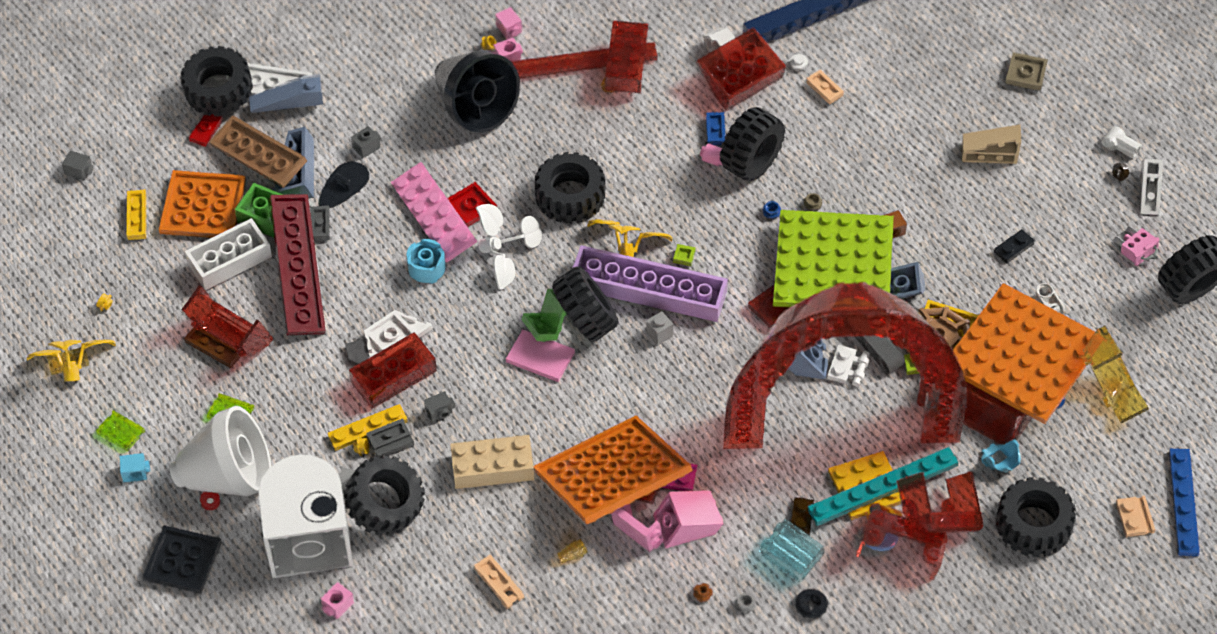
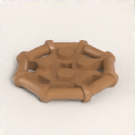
M947 306L945 308L924 309L922 307L918 309V312L908 323L903 325L907 342L906 350L927 362L929 366H932V364H943L948 356L934 357L935 353L937 355L945 353L950 355L953 348L962 339L957 331L961 329L963 330V335H965L971 323L968 319H964L951 311ZM930 316H940V317H939L938 319H933L934 317H930ZM921 319H924V322L920 326H918L917 323ZM913 332L918 333L919 340L914 341ZM934 333H942V337H936ZM923 346L931 352L930 355H928L918 347Z

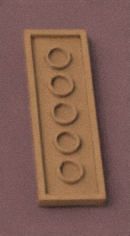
M232 116L209 141L214 148L282 188L289 183L307 162L303 155L235 116Z

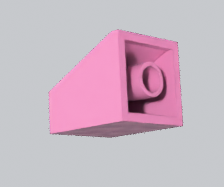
M710 490L669 492L653 514L654 520L660 523L665 548L715 535L723 525L722 517L719 514L716 501Z

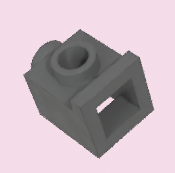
M445 391L424 400L425 411L432 424H436V420L439 418L444 419L453 413L452 409L456 408L453 398H449Z

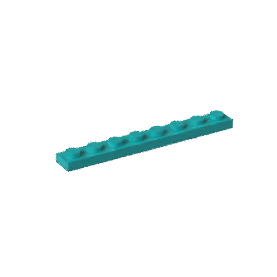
M947 447L808 506V512L815 524L819 526L958 466L959 461L950 447Z

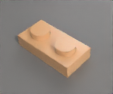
M818 70L806 78V83L829 105L843 97L844 91L823 71Z

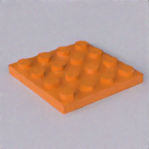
M173 170L161 217L159 233L213 238L237 226L235 208L243 198L246 175Z

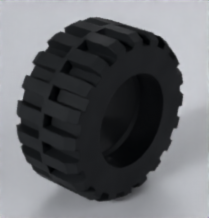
M210 46L208 47L209 49H201L199 53H194L190 56V60L184 63L180 77L181 85L188 104L195 111L203 112L207 116L214 114V116H220V114L228 115L231 111L234 110L235 112L240 109L239 106H243L247 102L246 98L249 99L251 96L253 83L246 59L239 52H235L234 49L229 47L225 49L224 46H218V48ZM215 75H228L231 77L226 84L220 87L209 88L202 85L208 78Z
M753 107L744 111L735 120V123L731 125L728 134L725 135V140L721 146L722 150L720 151L722 166L745 181H753L761 177V174H764L771 167L774 159L778 156L779 150L782 148V142L785 138V126L781 119L760 107Z
M563 152V155L556 154L552 159L548 158L544 161V164L539 166L534 182L536 203L541 212L546 213L548 218L552 219L554 217L557 222L561 223L563 220L566 221V224H572V221L579 223L583 222L584 218L588 220L592 218V213L597 214L600 211L606 194L605 174H603V169L594 159L590 160L589 156L584 154L581 156L577 152L573 154ZM566 181H575L583 184L585 189L578 193L565 194L557 191L555 187Z
M1206 235L1205 237H1199L1197 240L1194 239L1189 244L1181 247L1179 251H1176L1162 265L1161 270L1158 272V282L1174 302L1187 304L1204 296L1217 286L1216 236Z
M580 266L573 267L553 282L552 289L561 307L586 339L591 342L597 341L617 327L619 319L612 305L593 278Z
M381 455L380 458L373 456L369 460L363 461L347 481L346 490L344 491V498L347 499L344 502L345 507L350 509L348 514L351 519H356V525L359 527L362 525L368 533L374 531L375 535L382 536L385 533L386 536H390L395 532H402L413 522L424 505L425 499L423 496L425 495V488L421 487L423 482L421 477L416 476L417 471L414 468L408 467L409 463L406 461L401 462L395 456L389 458L388 455ZM382 482L391 486L398 494L400 507L387 509L378 505L370 495L369 484Z
M1034 477L1027 478L1026 481H1023V479L1018 480L1015 485L1011 484L1007 487L999 501L996 516L997 531L1000 536H1003L1002 540L1006 545L1011 544L1010 548L1012 550H1019L1025 556L1028 553L1032 554V557H1039L1040 554H1043L1045 557L1051 555V551L1057 553L1061 550V546L1064 547L1068 543L1075 524L1076 507L1072 502V497L1068 493L1065 494L1066 490L1062 486L1057 487L1056 483L1051 480L1050 482L1044 481L1045 478L1034 480ZM1028 507L1040 508L1049 513L1054 522L1045 527L1031 526L1020 518L1018 512Z

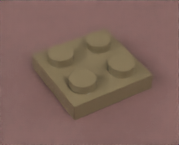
M1013 52L1005 84L1041 91L1048 59Z

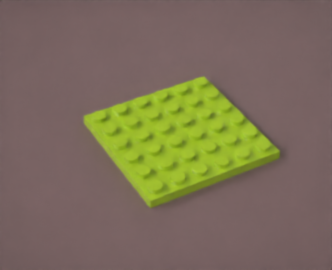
M780 210L773 306L889 313L894 216Z

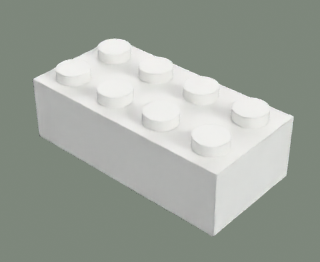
M252 218L185 251L187 264L205 291L272 257L269 242Z

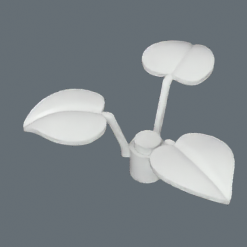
M480 205L476 207V210L479 214L482 228L488 236L479 241V249L484 254L496 255L493 261V269L498 290H502L514 280L515 267L510 258H505L504 254L496 252L501 248V243L524 238L525 245L533 248L540 244L542 231L537 220L532 216H527L520 223L522 235L500 240L494 236L500 232L499 227L503 224L501 211L494 205Z

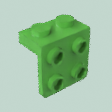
M547 289L541 312L523 313L521 320L536 341L558 340L566 312L557 300L553 289Z

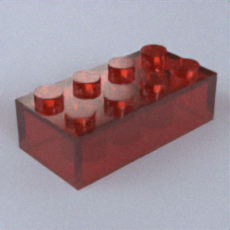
M613 20L605 74L606 91L641 94L649 23Z
M413 332L349 369L350 381L370 408L373 409L437 371L436 358L417 334Z

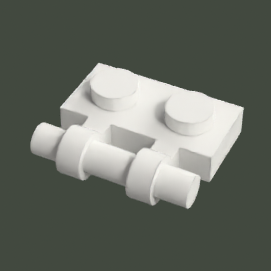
M838 345L827 379L846 384L847 379L850 378L853 379L852 385L858 387L864 379V370L870 362V353L863 351L862 355L857 357L856 349ZM853 364L858 365L855 371L851 370Z

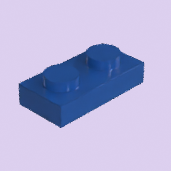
M706 112L707 144L714 146L722 145L726 135L724 112Z

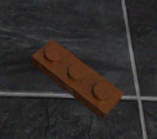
M197 325L184 337L185 343L230 369L242 356L241 350Z

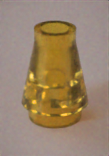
M580 538L578 540L574 539L556 554L563 564L585 557L584 555L588 551Z

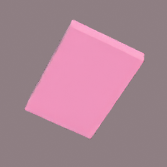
M522 329L506 357V362L559 382L575 354V349L555 341H536L531 332Z

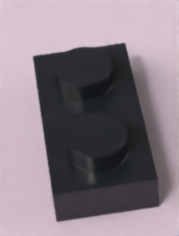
M1021 229L995 247L994 253L1004 262L1009 263L1033 246L1035 240Z

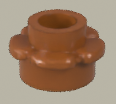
M706 583L697 584L693 588V596L700 602L708 601L713 595V589Z

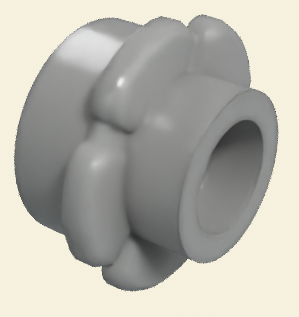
M743 593L735 601V606L739 608L740 612L747 613L754 610L755 599L752 595Z

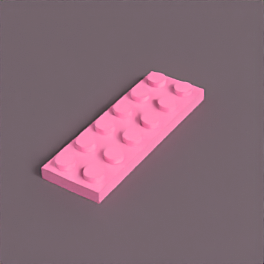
M422 162L391 182L429 239L441 245L445 254V262L452 260L477 243L476 238Z

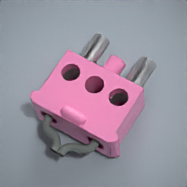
M1131 226L1127 227L1126 232L1130 235L1126 234L1123 239L1126 241H1123L1118 236L1114 238V242L1121 247V253L1131 260L1135 266L1141 264L1144 260H1155L1158 257L1156 254L1158 252L1159 238L1154 237L1143 228L1136 231Z

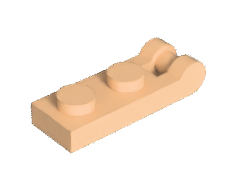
M491 555L474 565L475 571L501 600L506 609L513 606L512 603L515 601H520L524 598L522 591ZM510 590L512 594L507 596L505 593Z

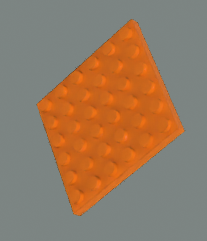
M1003 283L947 357L942 368L1046 424L1101 347L1105 337Z
M635 415L535 465L534 471L586 524H589L625 505L631 504L634 500L646 496L660 487L666 486L678 478L684 477L692 472V467L689 462Z

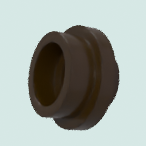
M1116 163L1113 166L1112 174L1118 181H1124L1129 176V169L1126 164Z

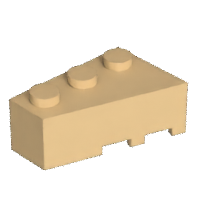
M1021 124L963 134L961 143L962 162L1017 164L1021 147Z

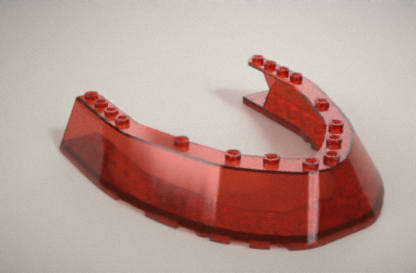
M866 282L837 283L835 286L822 290L786 310L768 329L737 375L728 395L724 418L723 449L763 448L766 400L772 392L771 389L776 385L779 377L786 373L795 360L796 354L799 351L805 352L817 345V341L822 338L827 340L832 337H888L893 344L902 349L906 348L909 351L915 368L920 373L917 404L924 407L920 444L960 442L967 404L964 373L958 358L948 342L911 305L885 290L868 285Z

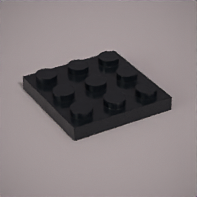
M163 525L143 574L144 581L202 594L221 546V538Z

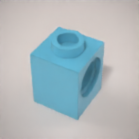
M144 453L120 456V473L123 483L147 480V472H150V462L145 460Z

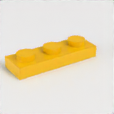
M146 189L127 191L128 240L147 239Z

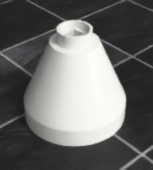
M234 406L218 412L177 454L176 460L170 463L169 469L173 482L180 488L185 486L190 490L250 496L259 493L261 480L271 467V461L263 434L253 417L245 409Z

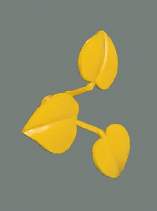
M602 219L589 220L587 223V228L594 224L609 225V228L615 230L619 254L634 257V252H637L639 243L643 238L660 236L673 242V238L669 234L644 232L640 233L633 247L632 243H627V231H640V228L628 225L621 226L619 222ZM619 233H624V243H622V245Z
M108 339L92 340L82 343L81 340L54 341L48 343V346L64 350L67 362L63 364L59 355L61 350L36 351L27 355V361L34 356H55L60 364L61 371H63L64 382L80 380L79 369H82L81 363L86 348L101 343L116 346V343ZM81 343L78 364H76V361H70L68 347Z

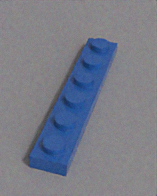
M1170 448L1169 460L1178 556H1199L1190 449Z

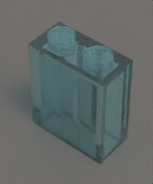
M784 519L782 523L779 522L773 529V534L770 538H766L760 546L761 555L799 583L804 580L825 554L823 545L787 519Z

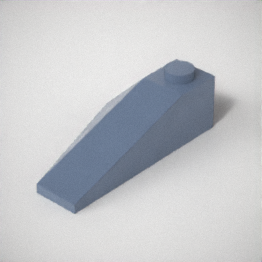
M320 74L301 76L250 96L251 113L323 105Z
M918 262L891 268L890 298H908L924 293L926 290L924 274Z

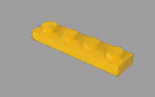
M398 404L330 431L327 434L334 450L338 451L353 445L354 441L359 437L367 438V432L402 418L407 423L408 419L401 405Z

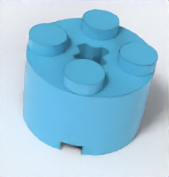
M423 239L419 243L410 245L406 254L410 277L421 283L432 284L437 282L443 276L446 269L445 254L441 245L431 239Z

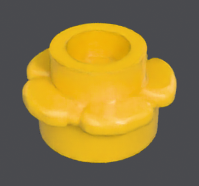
M483 36L481 39L483 50H494V44L497 42L493 36Z
M105 293L101 295L96 304L100 311L108 310L113 303L111 295L108 296Z
M359 437L353 443L354 452L358 453L359 456L369 453L367 438Z

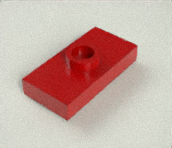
M214 114L210 116L203 115L189 136V141L206 147L223 122V117L214 116Z

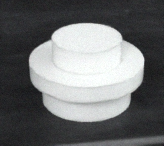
M796 54L791 57L790 65L793 69L800 71L807 67L808 59L804 55Z

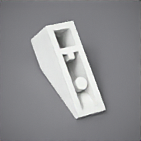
M1144 158L1141 162L1140 214L1159 215L1163 160Z

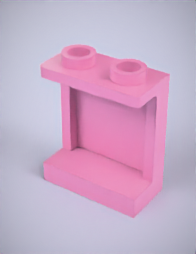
M630 504L611 513L613 524L647 551L651 552L661 545L663 536L658 521H655L650 528H647L632 516Z

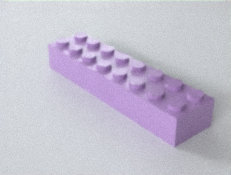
M582 245L573 267L580 266L593 278L606 297L718 322L727 294L728 279Z

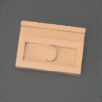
M1145 496L1116 500V506L1126 537L1155 533V527Z

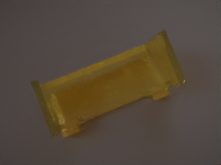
M1105 325L1098 328L1083 348L1084 354L1081 355V358L1086 366L1090 365L1105 395L1102 399L1106 407L1112 408L1122 424L1149 410V407L1136 388L1121 358L1123 354Z

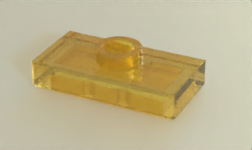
M81 347L69 350L70 361H76V364H78ZM86 349L83 353L81 367L89 366ZM65 352L59 353L64 364V362H67ZM51 355L47 356L51 375L62 373L63 371H61L57 358Z

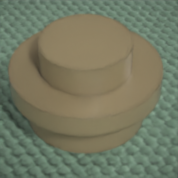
M810 193L804 199V206L810 211L819 210L822 207V199L818 194Z

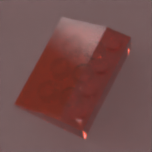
M754 27L696 61L712 93L726 111L783 78L786 69L783 61Z

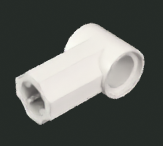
M1117 126L1112 127L1102 139L1104 147H1109L1111 151L1116 149L1132 159L1137 156L1142 146L1127 137L1125 132Z

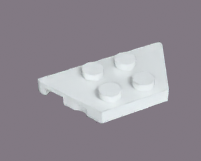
M394 310L365 329L364 334L372 368L374 369L431 331L432 324L429 322L424 324L417 321L415 317L406 316Z

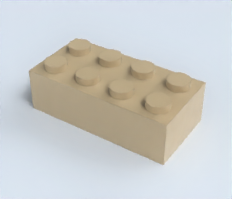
M529 435L450 443L455 489L534 480V466Z

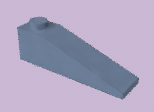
M804 309L785 350L783 364L797 376L824 379L826 378L828 360L823 358L822 350H826V344L823 343L821 335L824 334L822 313L818 309Z

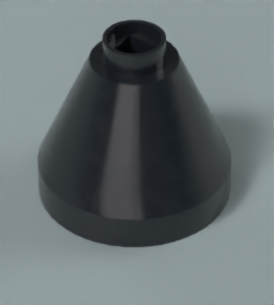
M479 50L451 57L441 61L435 69V81L449 117L456 124L469 131L482 133L497 128L508 119L517 104L520 94L518 71L509 59L494 51Z

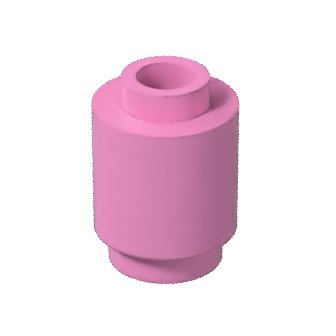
M711 144L703 146L700 152L702 161L722 166L720 161V151L722 148Z

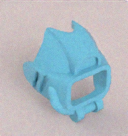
M1015 439L1006 444L995 445L992 443L990 447L981 451L983 454L981 462L991 470L996 469L1000 472L1008 473L1020 464L1019 444ZM998 451H1002L1007 458L995 465V461L991 456Z

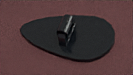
M346 162L339 165L327 180L320 195L319 205L333 208L357 194L369 181L370 174L367 167L359 162Z

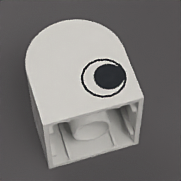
M311 455L290 456L271 466L261 480L259 500L263 537L272 578L352 567L353 559L342 486L339 475L334 467L327 461Z

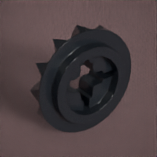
M803 590L797 595L795 600L797 613H800L803 618L808 617L811 620L817 617L821 618L827 611L828 600L819 590ZM810 598H812L813 604H815L813 610L807 605Z

